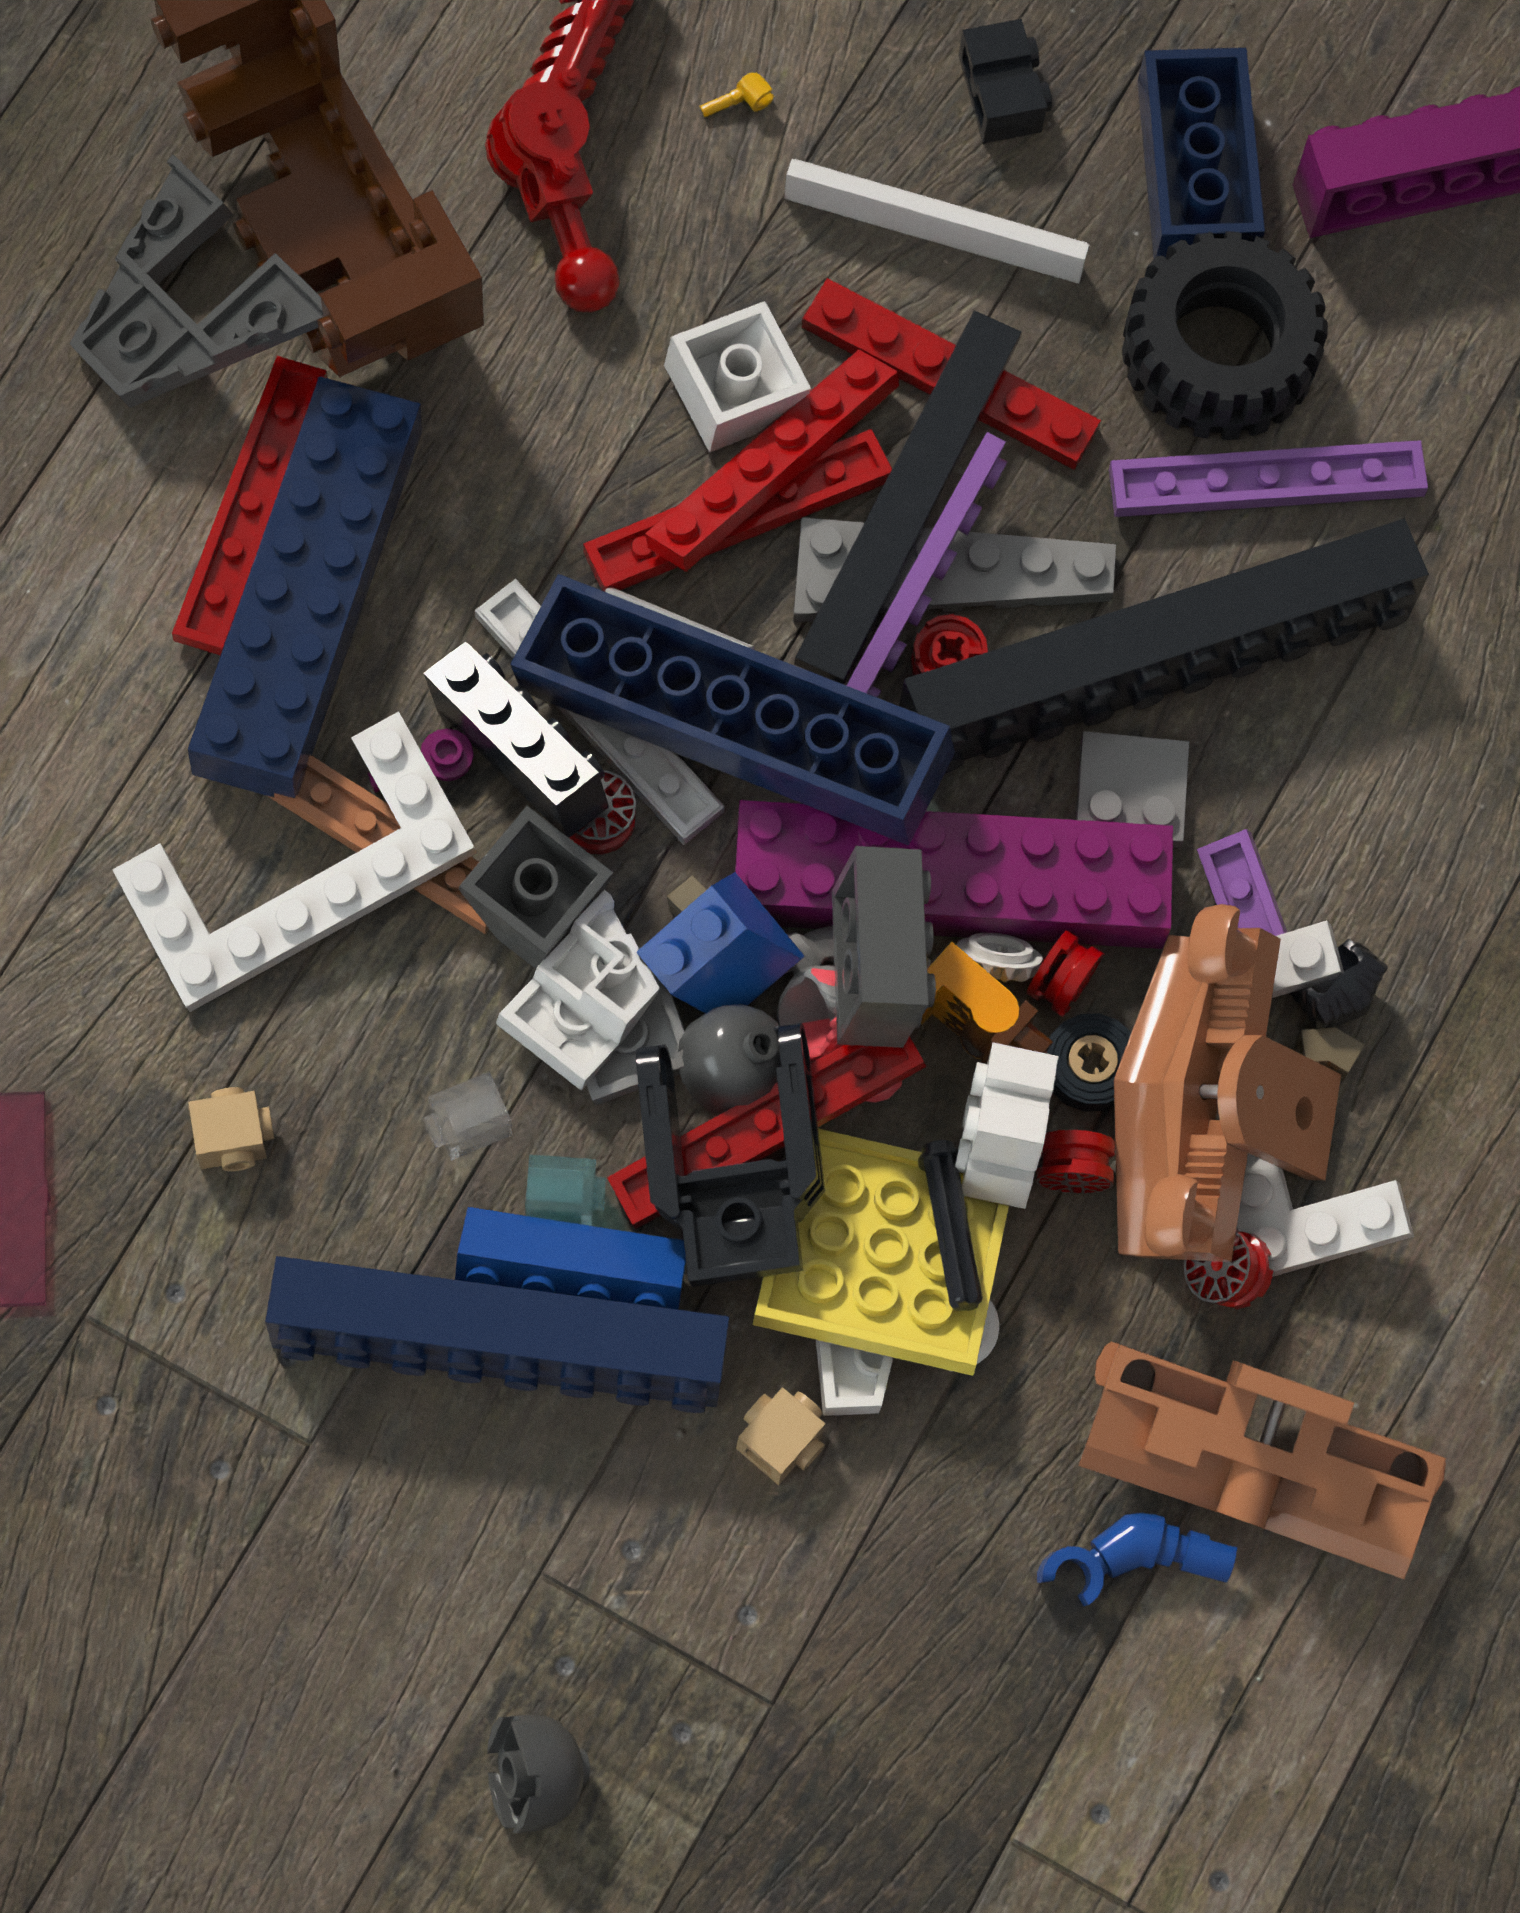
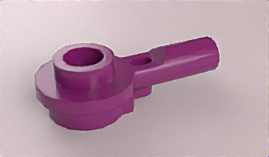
M448 728L436 730L429 734L423 741L420 750L436 779L441 781L457 780L464 776L471 768L474 758L472 744L469 739L458 730ZM367 773L374 793L380 792L371 773Z

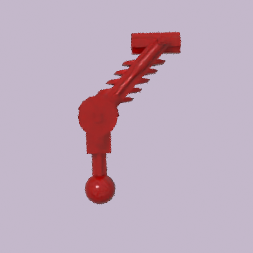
M559 0L561 4L575 3L574 6L562 11L553 18L549 26V30L553 33L548 35L540 46V51L544 54L536 58L531 66L530 72L534 75L528 78L522 88L516 90L504 104L503 108L490 122L486 136L485 147L489 164L494 173L506 184L520 190L530 222L550 219L563 256L558 263L554 276L555 291L565 305L577 312L594 313L607 307L616 297L620 284L619 269L611 256L591 246L579 211L593 194L579 150L585 144L590 129L588 113L582 101L594 93L597 83L593 79L598 77L606 66V61L602 58L612 52L616 43L612 37L621 31L625 23L622 16L631 9L634 0Z

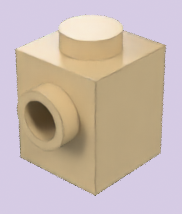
M228 1087L214 1091L211 1094V1098L188 1102L195 1150L200 1169L222 1166L224 1171H241L255 1166V1160L267 1158L264 1141L274 1139L269 1107L259 1108L255 1091L244 1092V1089L240 1087Z
M782 1387L772 1399L768 1395L763 1394L743 1418L749 1425L738 1437L736 1449L779 1485L796 1465L803 1471L807 1469L825 1447V1444L819 1440L825 1428V1423L819 1419L823 1412L809 1397L799 1391L793 1396Z

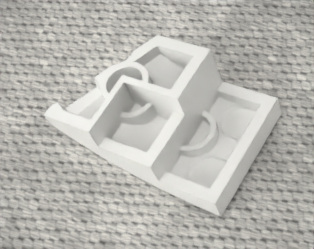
M604 890L574 921L570 933L540 963L532 980L499 1013L496 1021L500 1028L580 1090L590 1082L620 1046L660 989L649 967L644 965L636 953L639 948L632 934H626L614 911V900L611 894Z

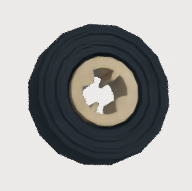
M1100 1013L1079 1014L1062 1022L1050 1035L1049 1039L1053 1043L1046 1052V1054L1058 1056L1052 1093L1067 1106L1084 1112L1104 1111L1113 1107L1114 1077L1129 1041L1131 1031L1117 1019ZM1091 1051L1099 1053L1102 1056L1100 1065L1105 1070L1100 1073L1098 1068H1095L1093 1074L1082 1070L1084 1060L1078 1055L1084 1052L1085 1056L1089 1057Z

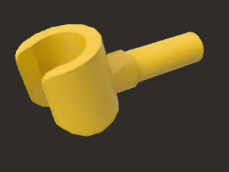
M751 72L738 82L736 89L700 105V109L705 118L733 105L736 106L745 100L752 110L757 112L767 107L773 101L772 87L760 74Z

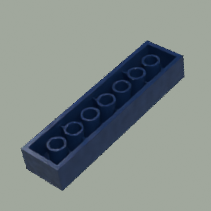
M319 376L188 747L192 775L274 798V793L294 799L296 795L298 796L307 770L309 756L313 754L422 434L420 403Z
M560 574L557 575L510 664L518 685L522 686L531 696L908 846L955 753L949 725Z
M276 1256L265 1324L272 1348L281 1349V1356L293 1360L311 1361L314 1359V1354L337 1357L336 1362L338 1364L352 1368L370 1367V1361L393 1364V1371L405 1375L422 1376L426 1374V1369L447 1371L448 1378L464 1383H480L482 1376L504 1379L505 1386L517 1390L533 1391L537 1390L538 1384L559 1386L561 1394L576 1398H592L594 1391L616 1394V1400L624 1404L644 1406L649 1405L650 1399L671 1401L672 1408L678 1411L703 1413L706 1406L717 1408L729 1316Z

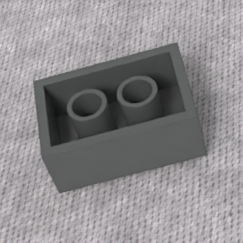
M855 846L832 890L837 1044L903 1048L914 1028L918 1029L920 1027L922 1015L927 1007L931 1008L934 1004L936 980L934 974L927 973L926 955L929 956L932 951L933 925L931 922H925L924 904H927L930 898L931 876L929 871L922 870L921 850Z

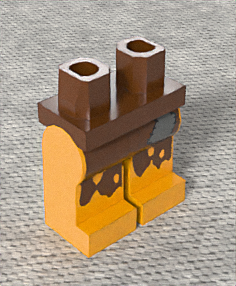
M953 942L927 968V973L934 974L936 994L933 1006L931 1008L927 1007L922 1015L921 1024L923 1025L933 1014L960 1036L962 1046L966 1052L977 1059H982L981 1063H988L993 1042L1046 1053L1051 1047L1053 1041L1033 1025L1038 1010L1026 1000L1019 1007L1017 999L1011 991Z

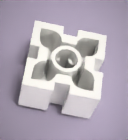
M993 1042L988 1063H976L971 1091L967 1098L962 1127L964 1128L963 1136L959 1142L955 1164L958 1171L964 1173L962 1181L964 1196L1023 1209L1026 1208L1033 1184L1034 1172L1037 1170L1044 1145L1058 1056Z

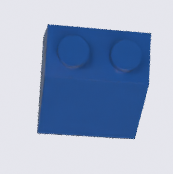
M736 872L710 886L636 952L671 995L704 1013L727 1005L744 1004L748 1006L805 957Z

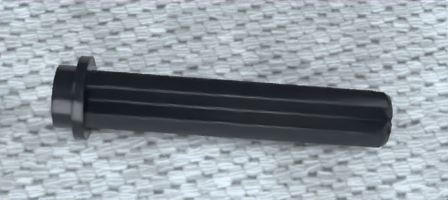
M935 1140L922 1147V1154L918 1158V1166L926 1172L950 1306L955 1311H971L978 1308L983 1297L960 1174L955 1167L959 1149L955 1148L952 1141Z

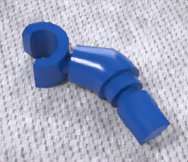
M1148 1513L1127 1514L1090 1542L1091 1550L1088 1551L1082 1547L1069 1546L1050 1553L1042 1560L1038 1568L1037 1582L1054 1581L1056 1571L1064 1561L1077 1564L1085 1575V1586L1077 1595L1083 1606L1090 1605L1099 1596L1105 1574L1115 1578L1139 1567L1152 1569L1154 1564L1170 1567L1172 1562L1179 1563L1180 1571L1227 1583L1234 1567L1237 1547L1211 1541L1209 1535L1192 1530L1188 1531L1187 1536L1181 1535L1180 1528L1166 1524L1163 1516Z

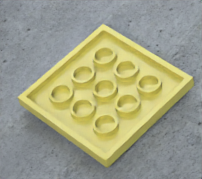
M818 1129L825 1192L805 1218L798 1222L803 1271L763 1277L753 1325L973 1376L1009 1205L964 1196L983 1299L979 1303L978 1308L974 1310L955 1311L949 1303L926 1172L918 1166V1158L922 1152ZM959 1172L962 1185L964 1173Z

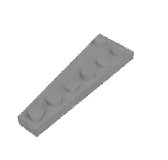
M801 518L793 614L794 622L815 620L864 523ZM923 528L880 613L887 612L931 534L932 528ZM958 531L949 549L957 552V555L943 581L933 576L924 592L926 596L932 598L927 609H942V612L962 611L963 607L992 605L995 609L1022 607L1026 604L1045 606L1111 601L1114 592L1116 544L969 532L968 535H965Z

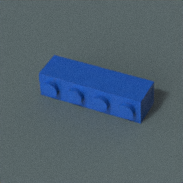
M468 1207L457 1252L455 1280L679 1310L686 1266L684 1240Z

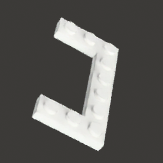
M399 711L351 737L401 828L210 934L166 850L160 843L112 869L180 998L190 1012L477 853Z
M1328 921L1277 935L1281 941L1272 998L1337 979L1344 972L1332 925ZM1217 1109L1216 1120H1220V1119H1219V1114H1218V1109ZM1248 1153L1237 1228L1238 1231L1256 1235L1266 1243L1272 1256L1268 1257L1269 1269L1274 1270L1272 1277L1414 1237L1402 1188L1398 1181L1394 1180L1293 1209L1283 1169Z

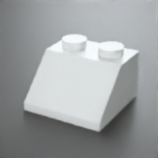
M765 301L671 337L664 366L709 453L756 435L811 391L807 379Z

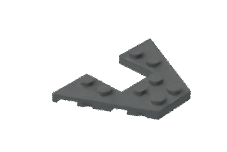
M174 154L167 161L172 169L156 199L146 200L141 209L142 216L140 221L130 230L115 258V261L120 266L107 291L98 290L90 305L88 317L79 325L70 342L72 348L129 408L318 328L317 320L323 317L321 297L276 253L199 324H196L164 292L158 284L177 269L188 256L209 237L214 235L233 216L227 206Z

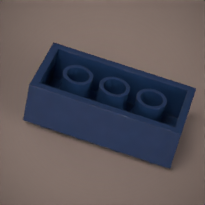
M1247 48L1145 50L1137 83L1153 258L1155 259L1156 256L1166 257L1168 247L1180 240H1185L1190 246L1193 244L1195 235L1212 232L1214 239L1223 238L1225 231L1241 232V239L1251 242L1255 241L1256 236L1263 238L1265 226Z

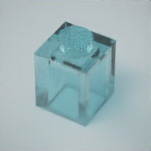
M529 1154L525 1216L592 1226L593 1210L604 1211L606 1177H596V1159Z

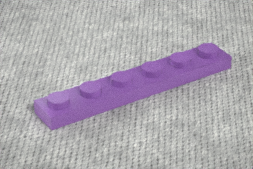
M989 432L985 434L846 686L877 698L880 695L881 690L873 686L882 668L892 673L907 645L898 639L908 622L916 627L920 623L932 600L924 592L933 576L943 581L957 555V552L949 549L958 531L965 535L969 534L983 508L974 503L983 486H986L993 490L1008 463L1000 458L1006 443L1005 441Z
M1421 440L1111 460L1109 466L1115 517L1424 497L1428 489Z

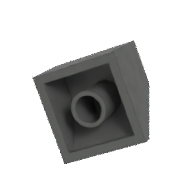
M526 806L461 883L459 891L494 936L536 969L570 933L574 921L604 890H607L613 872L534 810Z

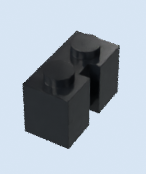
M1022 19L964 29L962 31L958 56L983 144L1042 133L1046 112L1052 110L1051 92L1047 81L1040 82L1037 72L1033 71V68L1039 67L1038 46L1034 37H1027Z

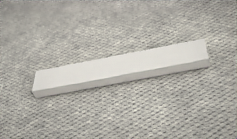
M791 159L786 174L784 195L786 200L1078 284L1080 282L1089 244L1086 242L797 159Z
M515 578L475 610V618L506 652L514 658L541 606ZM557 706L683 845L724 813L725 806L676 753Z

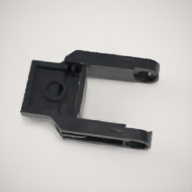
M802 1023L774 1027L779 1041L782 1066L776 1068L786 1160L781 1162L772 1159L695 1170L689 1175L684 1176L675 1080L668 1047L666 1044L637 1048L636 1067L650 1202L663 1218L683 1232L688 1282L692 1287L803 1271L798 1222L805 1218L824 1194L825 1183L810 1053L806 1032Z

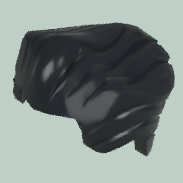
M1347 939L1338 946L1344 972L1337 979L1311 987L1308 986L1290 993L1296 1002L1300 1003L1304 1013L1307 1012V1017L1311 1022L1313 1021L1315 1029L1329 1028L1333 1025L1344 1024L1348 1020H1356L1360 1016H1365L1379 984L1383 980V975L1388 969V965L1379 961L1380 959L1363 944Z

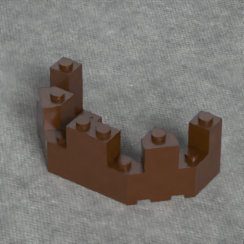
M154 0L157 16L151 19L154 33L164 49L170 46L173 48L181 64L221 46L225 50L229 49L233 57L177 82L188 112L183 114V118L193 140L196 143L201 142L203 149L212 157L264 135L270 150V154L266 155V160L276 181L236 199L239 219L233 222V226L243 248L246 251L251 248L255 250L261 261L256 263L257 269L276 253L315 292L336 283L335 287L318 294L321 297L323 317L317 320L318 328L302 334L306 345L312 353L317 352L319 359L335 374L342 377L396 351L409 361L484 326L482 276L433 190L412 200L341 74L336 20L325 0Z

